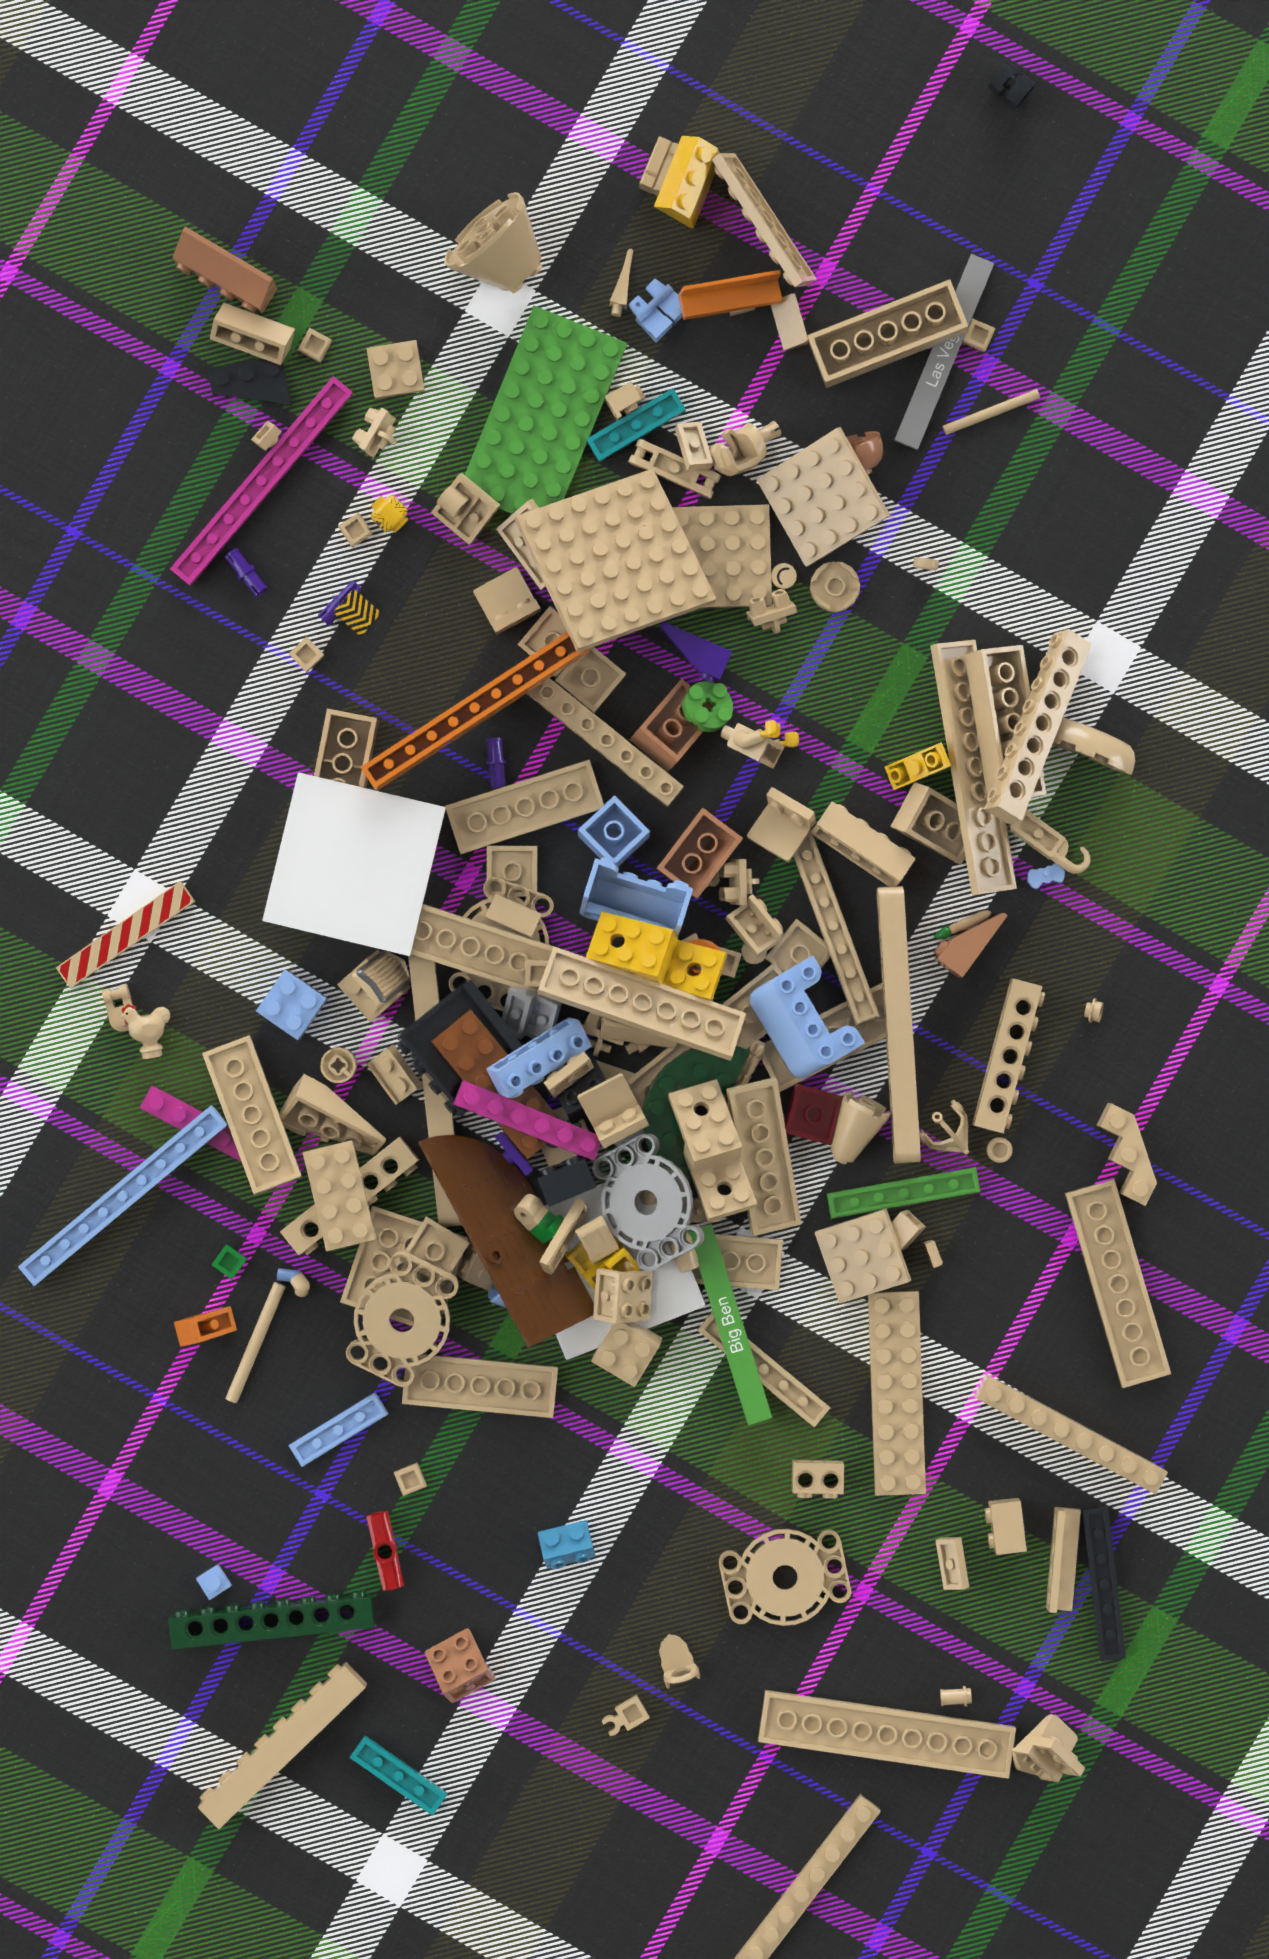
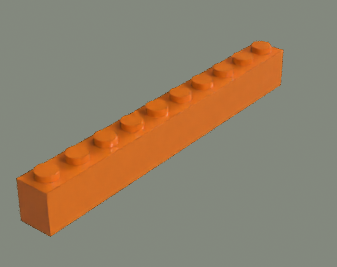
M568 632L564 633L360 768L374 789L380 790L588 654L590 649L577 652Z

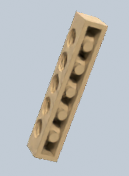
M1010 979L972 1125L1004 1133L1005 1129L1010 1128L1012 1115L1009 1114L1011 1104L1015 1105L1017 1102L1019 1090L1015 1088L1017 1081L1022 1080L1024 1076L1025 1066L1022 1065L1024 1055L1028 1056L1031 1050L1032 1041L1028 1040L1030 1032H1035L1038 1017L1035 1016L1037 1006L1041 1007L1044 1001L1045 993L1041 992L1043 986ZM1021 1000L1026 1001L1029 1005V1010L1024 1015H1020L1016 1010V1005ZM1013 1025H1019L1022 1028V1036L1019 1039H1013L1010 1036V1028ZM1008 1049H1012L1016 1054V1059L1011 1064H1007L1003 1059V1054ZM1004 1073L1009 1077V1084L1005 1088H1000L996 1080L1000 1074ZM995 1098H999L1003 1102L1002 1110L994 1113L990 1108V1103Z
M401 1136L360 1168L368 1206L378 1199L376 1194L384 1189L385 1192H388L398 1184L395 1180L402 1173L408 1176L418 1168L415 1163L419 1158ZM387 1159H394L397 1162L398 1169L395 1173H389L385 1170L384 1163ZM367 1175L377 1177L378 1185L376 1188L370 1189L366 1187L364 1180ZM315 1204L280 1231L298 1255L303 1252L306 1255L310 1254L318 1247L316 1242L323 1237ZM308 1222L317 1224L319 1229L317 1235L310 1236L306 1233L305 1226Z

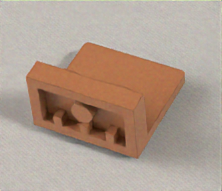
M469 1628L425 1651V1655L442 1693L451 1703L496 1680L493 1671L485 1663Z

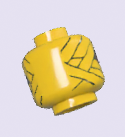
M389 495L385 499L380 496L371 505L374 509L371 513V519L386 533L390 531L397 532L408 520L406 517L408 513L407 508L393 495Z

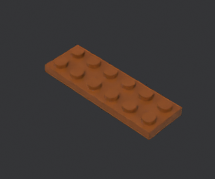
M469 1009L434 1038L431 1043L462 1081L498 1094L486 1068L508 1054L473 1011ZM533 1085L523 1089L524 1092L520 1096L508 1098L559 1119ZM496 1122L525 1159H529L547 1144L545 1141Z

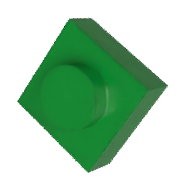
M226 1244L212 1263V1266L232 1280L248 1258Z

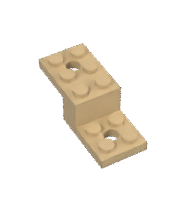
M717 1079L669 1093L668 1098L685 1141L683 1155L708 1222L756 1208L757 1202L740 1159L742 1144ZM704 1106L707 1108L708 1113L704 1116H699L694 1112V1108ZM720 1185H727L730 1187L731 1193L721 1195L717 1188Z

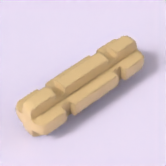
M760 1040L752 1043L749 1049L750 1052L736 1082L741 1085L749 1082L751 1074L754 1073L761 1060V1055L764 1054L767 1048L765 1043H762Z

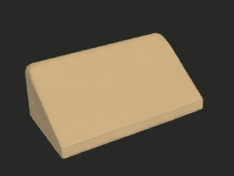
M792 293L784 296L781 303L771 305L783 351L807 345L809 341L796 294Z

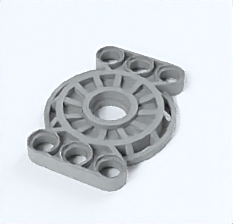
M649 1133L639 1135L594 1161L592 1167L593 1173L598 1179L606 1180L601 1197L602 1213L605 1222L618 1240L633 1249L640 1250L637 1255V1263L644 1271L658 1269L699 1247L704 1241V1232L701 1227L689 1224L693 1210V1197L687 1178L673 1162L656 1155L660 1143L655 1135ZM644 1138H648L652 1142L650 1152L643 1151L641 1147V1142ZM624 1149L631 1153V1161L628 1164L623 1163L620 1157ZM603 1161H607L610 1164L611 1171L608 1175H604L600 1171V1164ZM663 1163L668 1165L671 1169L663 1166ZM643 1190L651 1191L657 1198V1208L650 1215L641 1213L637 1207V1196ZM608 1192H610V1208H608L607 1204ZM609 1213L612 1214L613 1220L618 1226L617 1228L612 1223ZM689 1229L697 1234V1240L694 1244L689 1243L686 1239V1233ZM623 1232L626 1236L632 1238L633 1241L627 1240L620 1233ZM668 1241H672L676 1245V1252L673 1255H669L665 1250V1244ZM647 1252H651L655 1256L653 1266H648L644 1261V1256Z

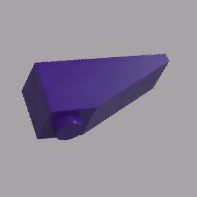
M662 622L660 629L695 671L701 673L699 677L712 683L714 680L720 681L732 651Z

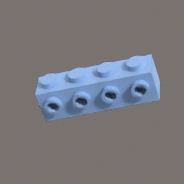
M568 1017L486 1068L499 1095L515 1098L520 1096L526 1087L542 1082L545 1075L561 1070L565 1066L564 1063L568 1062L571 1057L577 1054L580 1055L592 1045L580 1021Z

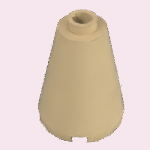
M846 1091L843 1096L830 1150L834 1155L833 1159L842 1164L853 1162L889 1120L891 1115L890 1112L884 1113L886 1108L867 1096L862 1095L861 1098L853 1097L855 1094L853 1091Z

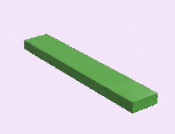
M976 1167L826 1194L832 1219L980 1192L977 1169Z

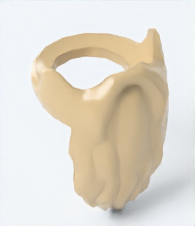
M668 1634L664 1641L661 1642L659 1649L662 1661L661 1666L664 1670L663 1679L667 1689H669L670 1683L685 1682L695 1676L700 1679L699 1668L694 1664L687 1644L677 1635Z

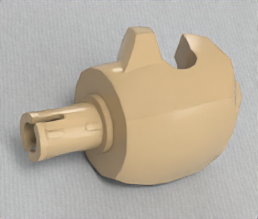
M772 421L759 430L752 423H746L737 432L732 429H726L721 435L729 447L716 443L710 448L714 469L726 476H733L757 466L767 454L765 443L781 435L780 429L774 430L779 427L778 424Z

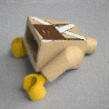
M774 720L765 722L764 731L761 729L754 731L738 723L736 727L726 724L721 732V737L728 740L727 746L773 769L784 747H796L799 744V734L797 732L784 733L785 741L770 739L777 738L780 735V723H776Z

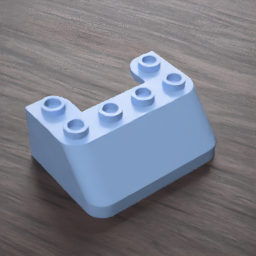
M595 858L580 908L581 915L598 921L601 911L672 929L678 938L693 888H689L687 883L677 880L674 883H669L667 888L655 880L643 881L638 879V876L633 873H618L619 868L615 866V862L611 859L601 858L599 860Z
M813 955L756 988L749 998L752 1009L793 1076L798 1078H804L865 1044L857 1029L851 1026L841 1027L830 1034L804 990L817 983L821 977V968Z

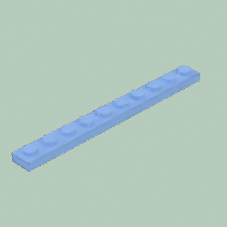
M212 1105L19 1265L18 1268L33 1286L38 1284L226 1127L228 1123Z

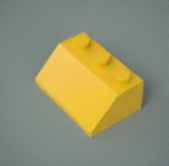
M682 136L654 207L686 226L694 228L716 173L714 170L716 165L712 159L719 154L718 148L700 137Z

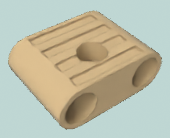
M602 1216L575 1230L593 1264L619 1250Z

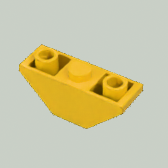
M941 742L885 766V770L893 790H896L948 769L951 764Z

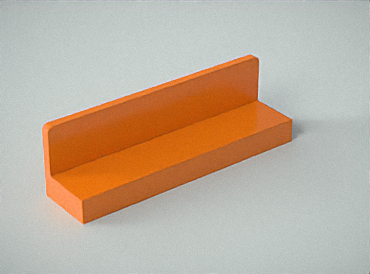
M776 270L684 286L678 295L683 320L779 304L782 302L778 283L781 271Z

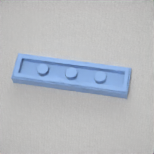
M374 1392L294 1441L289 1447L301 1467L389 1413L377 1393Z

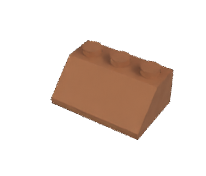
M702 808L656 870L673 883L676 880L687 883L689 888H693L691 895L698 899L743 838Z

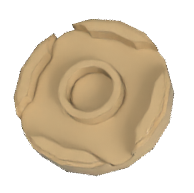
M843 562L823 564L815 571L811 578L810 592L812 599L820 608L829 612H840L848 609L854 604L860 592L857 573L852 567Z

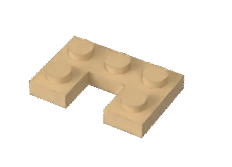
M531 499L496 530L540 590H542L546 586L515 522L517 515L539 508L535 501Z

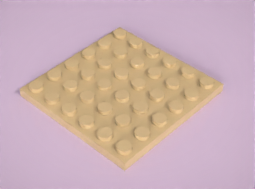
M653 469L515 517L516 525L577 652L708 606L716 601L707 578Z

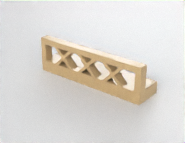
M1054 1507L1046 1608L1051 1613H1057V1610L1072 1611L1080 1509Z

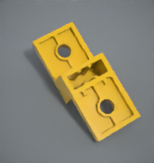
M601 911L586 958L620 970L635 973L637 976L712 1001L727 954L723 951L680 941L672 929ZM616 937H623L625 939V943L619 948L613 947L612 941ZM692 966H700L702 968L698 976L688 975V971Z

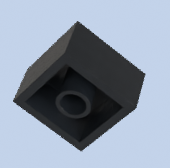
M579 1155L564 1160L565 1166L556 1168L555 1165H552L540 1171L542 1175L538 1176L537 1179L549 1207L596 1188V1182L586 1158L580 1159Z

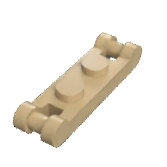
M638 439L635 445L637 449L634 455L630 456L628 463L646 471L653 469L657 476L689 489L707 499H711L714 493L712 489L715 483L719 482L721 475L709 469L687 471L684 458L647 441ZM646 452L653 454L650 462L643 459ZM699 475L706 478L703 486L696 483Z

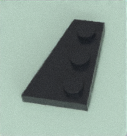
M258 359L208 368L213 395L292 406L284 361L279 365L265 359Z

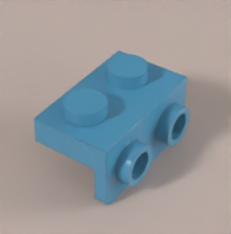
M587 1520L538 1532L543 1560L547 1569H560L565 1567L566 1564L573 1562L585 1563L591 1558L596 1557Z

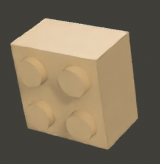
M635 1322L612 1323L596 1349L591 1362L635 1387L660 1347L662 1337Z

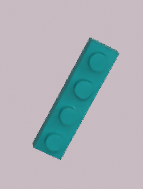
M674 388L586 440L597 460L601 462L682 414L686 409Z
M364 1735L350 1756L353 1761L432 1816L448 1794L366 1735Z

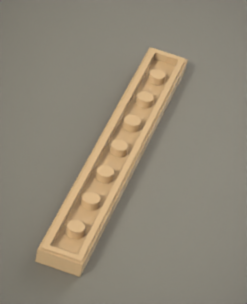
M810 831L793 857L855 1025H859L876 1019L880 1015L814 836Z

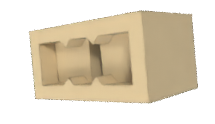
M792 1460V1493H797L799 1498H812V1494H822L823 1498H838V1494H844L843 1461ZM803 1473H809L812 1476V1481L808 1485H801L798 1482L799 1476ZM827 1474H835L837 1482L834 1485L827 1486L823 1483L824 1477Z

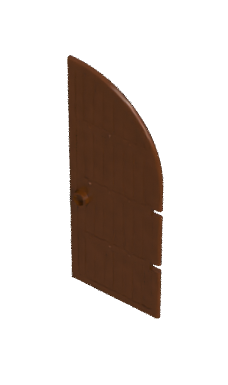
M440 1135L419 1141L422 1151L527 1347L529 1348L593 1316L594 1302L575 1267L567 1269L565 1263L569 1262V1259L565 1254L553 1274L543 1271L539 1261L553 1238L542 1244L516 1218L514 1209L527 1194L536 1196L530 1183L515 1164L511 1166L502 1153L495 1148L473 1138L458 1135Z

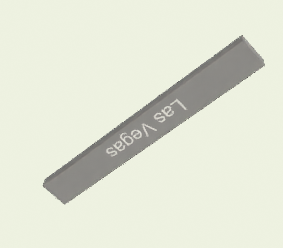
M973 254L969 257L955 291L968 326L994 266L993 262ZM965 334L932 347L894 442L916 451L918 450Z

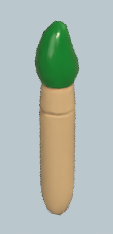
M984 910L950 926H945L934 935V938L939 940L946 939L954 933L988 919L991 916V911Z

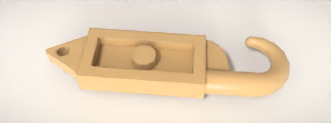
M1027 809L1022 821L1009 823L1011 827L1009 831L1067 872L1079 874L1089 867L1090 854L1084 847L1080 848L1084 855V861L1080 865L1073 864L1065 858L1069 847L1066 838Z

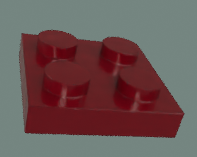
M795 1083L784 1122L786 1133L832 1145L843 1096Z

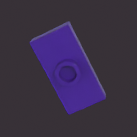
M504 1132L498 1133L495 1138L505 1149L502 1155L511 1166L516 1163L528 1177L534 1172L533 1167Z

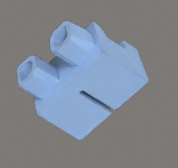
M654 279L646 287V291L653 299L647 304L638 295L629 304V307L636 315V322L657 343L672 328V324L675 325L683 316L678 294L669 284L664 286L661 282Z

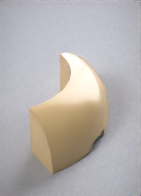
M1064 717L1062 718L1052 746L1073 753L1077 752L1112 770L1132 775L1135 755L1130 745L1090 726Z

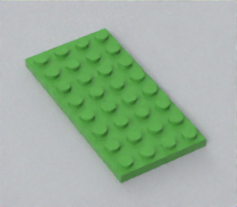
M535 305L533 306L465 473V476L500 504L498 510L512 515L531 499L535 501L539 508L565 499L586 448V439L592 433L605 401V396L608 394L627 347L626 342Z

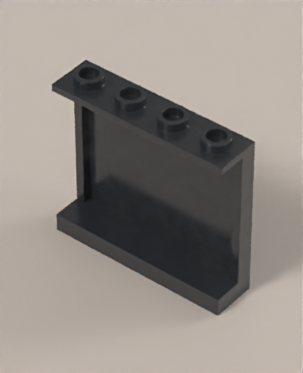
M471 979L464 981L396 1036L399 1040L397 1043L399 1049L405 1055H411L415 1061L412 1065L420 1075L425 1073L431 1081L428 1085L437 1096L441 1094L446 1100L444 1103L446 1109L452 1115L457 1114L458 1116L465 1115L464 1112L467 1111L453 1105L462 1080L433 1046L431 1041L471 1009L508 1055L522 1047V1044Z

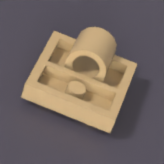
M460 473L454 482L441 494L436 502L437 505L431 513L470 545L492 518L500 504L467 476Z

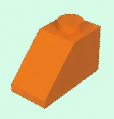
M231 1306L174 1322L180 1347L200 1343L237 1330Z

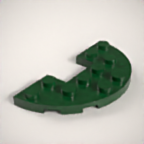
M736 1046L731 1061L694 1048L686 1050L670 1063L668 1062L659 1071L648 1089L643 1105V1114L649 1126L643 1128L644 1134H653L658 1138L660 1146L656 1155L673 1162L683 1172L689 1185L692 1177L683 1155L685 1141L668 1095L675 1091L717 1079L722 1094L727 1096L726 1089L734 1087L750 1052L746 1048ZM644 1138L648 1151L650 1152L652 1149V1142L648 1138ZM663 1163V1166L671 1169L668 1165Z

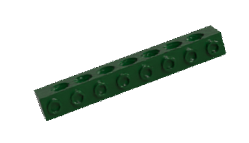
M365 1590L351 1592V1596L341 1597V1593H332L325 1595V1599L305 1596L300 1598L301 1601L291 1602L289 1598L275 1600V1604L265 1605V1601L250 1603V1607L240 1608V1604L226 1605L223 1610H215V1607L200 1608V1612L190 1613L189 1609L174 1611L175 1615H171L168 1619L171 1650L374 1628L372 1594H366ZM344 1605L352 1606L354 1615L350 1617L344 1616L341 1613V1607ZM316 1609H327L329 1617L327 1619L318 1618L316 1616ZM294 1610L302 1612L304 1620L301 1622L293 1621L290 1616L291 1612ZM266 1614H276L279 1622L275 1625L267 1623L265 1619ZM242 1616L251 1617L253 1626L249 1628L244 1627L240 1622V1618ZM220 1618L226 1620L228 1628L226 1630H219L215 1625V1620ZM193 1621L201 1623L203 1631L200 1633L193 1632L190 1628V1623Z

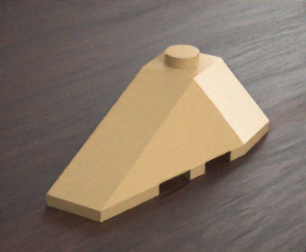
M305 1074L293 1087L279 1113L284 1127L296 1134L306 1136V1133L321 1136L320 1140L328 1142L329 1139L339 1142L353 1140L355 1150L375 1155L386 1140L384 1136L331 1089Z

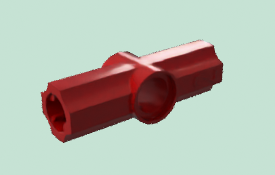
M388 1511L367 1515L374 1549L373 1555L377 1562L383 1591L404 1586L397 1544L394 1540ZM381 1545H389L392 1549V1554L386 1557L382 1556L379 1553V1547Z

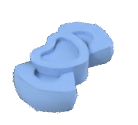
M1056 863L1046 868L1030 869L1027 882L1035 890L1039 889L1043 883L1048 884L1051 881L1062 883L1065 878V870Z

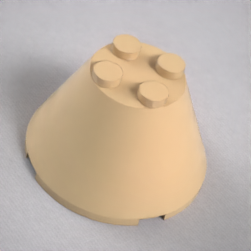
M517 192L508 194L507 196L510 199L503 203L499 199L492 203L464 228L455 239L458 244L453 252L449 249L445 255L444 264L449 269L503 291L510 290L512 294L522 288L524 280L530 275L531 277L535 276L542 269L543 266L540 264L541 254L523 197Z

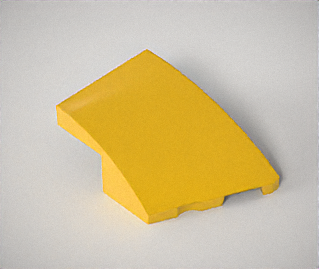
M614 1235L613 1237L619 1250L594 1264L591 1262L581 1242L577 1243L565 1254L594 1290L597 1269L605 1268L621 1272L640 1270L637 1261Z

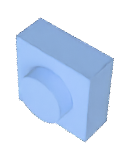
M219 1564L196 1578L209 1600L232 1585Z

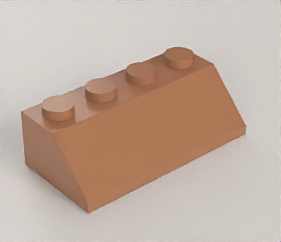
M184 227L173 255V260L177 264L176 268L186 275H189L191 272L199 277L198 281L209 288L212 285L221 290L220 294L231 301L236 298L241 301V306L253 314L258 311L263 314L278 289L274 279L189 228Z

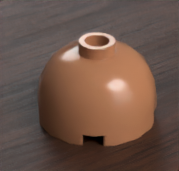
M877 431L865 432L866 437H858L857 434L846 437L867 475L872 473L871 468L879 464L883 455L882 439L880 432Z

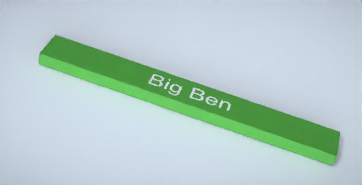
M711 1223L701 1227L704 1232V1241L699 1247L695 1248L698 1257L700 1273L748 1425L771 1419L772 1415ZM689 1230L688 1234H690L694 1244L697 1240V1234L695 1231Z

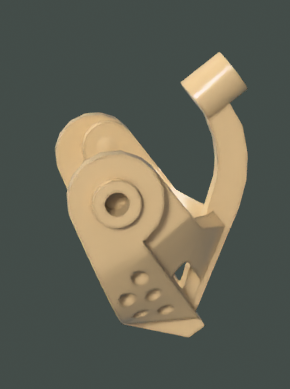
M953 1099L950 1106L961 1119L957 1132L954 1133L943 1121V1116L940 1112H935L932 1115L933 1121L940 1124L951 1138L942 1142H933L924 1131H919L920 1142L936 1151L962 1152L967 1155L969 1153L967 1114L963 1110V1106Z

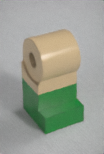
M532 1194L525 1195L514 1209L516 1218L542 1244L555 1236L564 1220L560 1214L555 1216L543 1205L542 1201Z

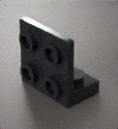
M591 1051L585 1053L590 1058L594 1068L557 1096L572 1125L587 1117L577 1096L606 1081Z

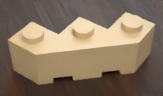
M1107 1103L1097 1126L1119 1136L1108 1160L1130 1170L1119 1193L1146 1206L1157 1182L1135 1115L1114 1104Z

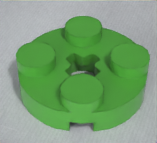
M702 681L696 683L687 691L682 701V710L688 722H693L697 725V729L704 732H714L721 729L731 719L733 702L727 692V688L723 684ZM705 702H709L713 706L711 712L702 706Z

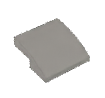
M511 987L508 991L502 1020L516 1038L521 1040L526 1035L534 1039L556 1025L562 1002L539 995L537 991Z

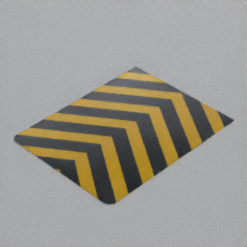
M352 589L336 608L334 614L362 637L381 612L355 589Z

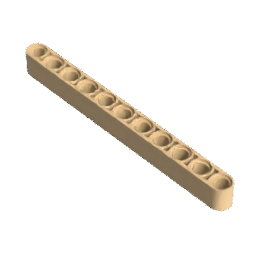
M903 886L878 887L877 907L893 1157L895 1164L913 1163L921 1161L904 889Z
M411 954L409 956V968L415 1020H417L440 1001L436 962ZM424 1073L422 1075L429 1138L440 1135H455L453 1115L444 1106L446 1100L441 1094L437 1096L428 1085L431 1081ZM433 1171L439 1224L443 1227L463 1226Z

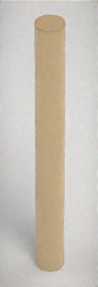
M1035 389L943 425V430L948 435L1040 399L1039 392Z

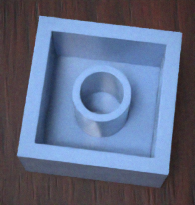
M614 795L578 829V837L600 859H611L615 862V866L619 867L650 838V831Z
M284 969L256 1012L295 1039L300 1040L329 998L289 970Z

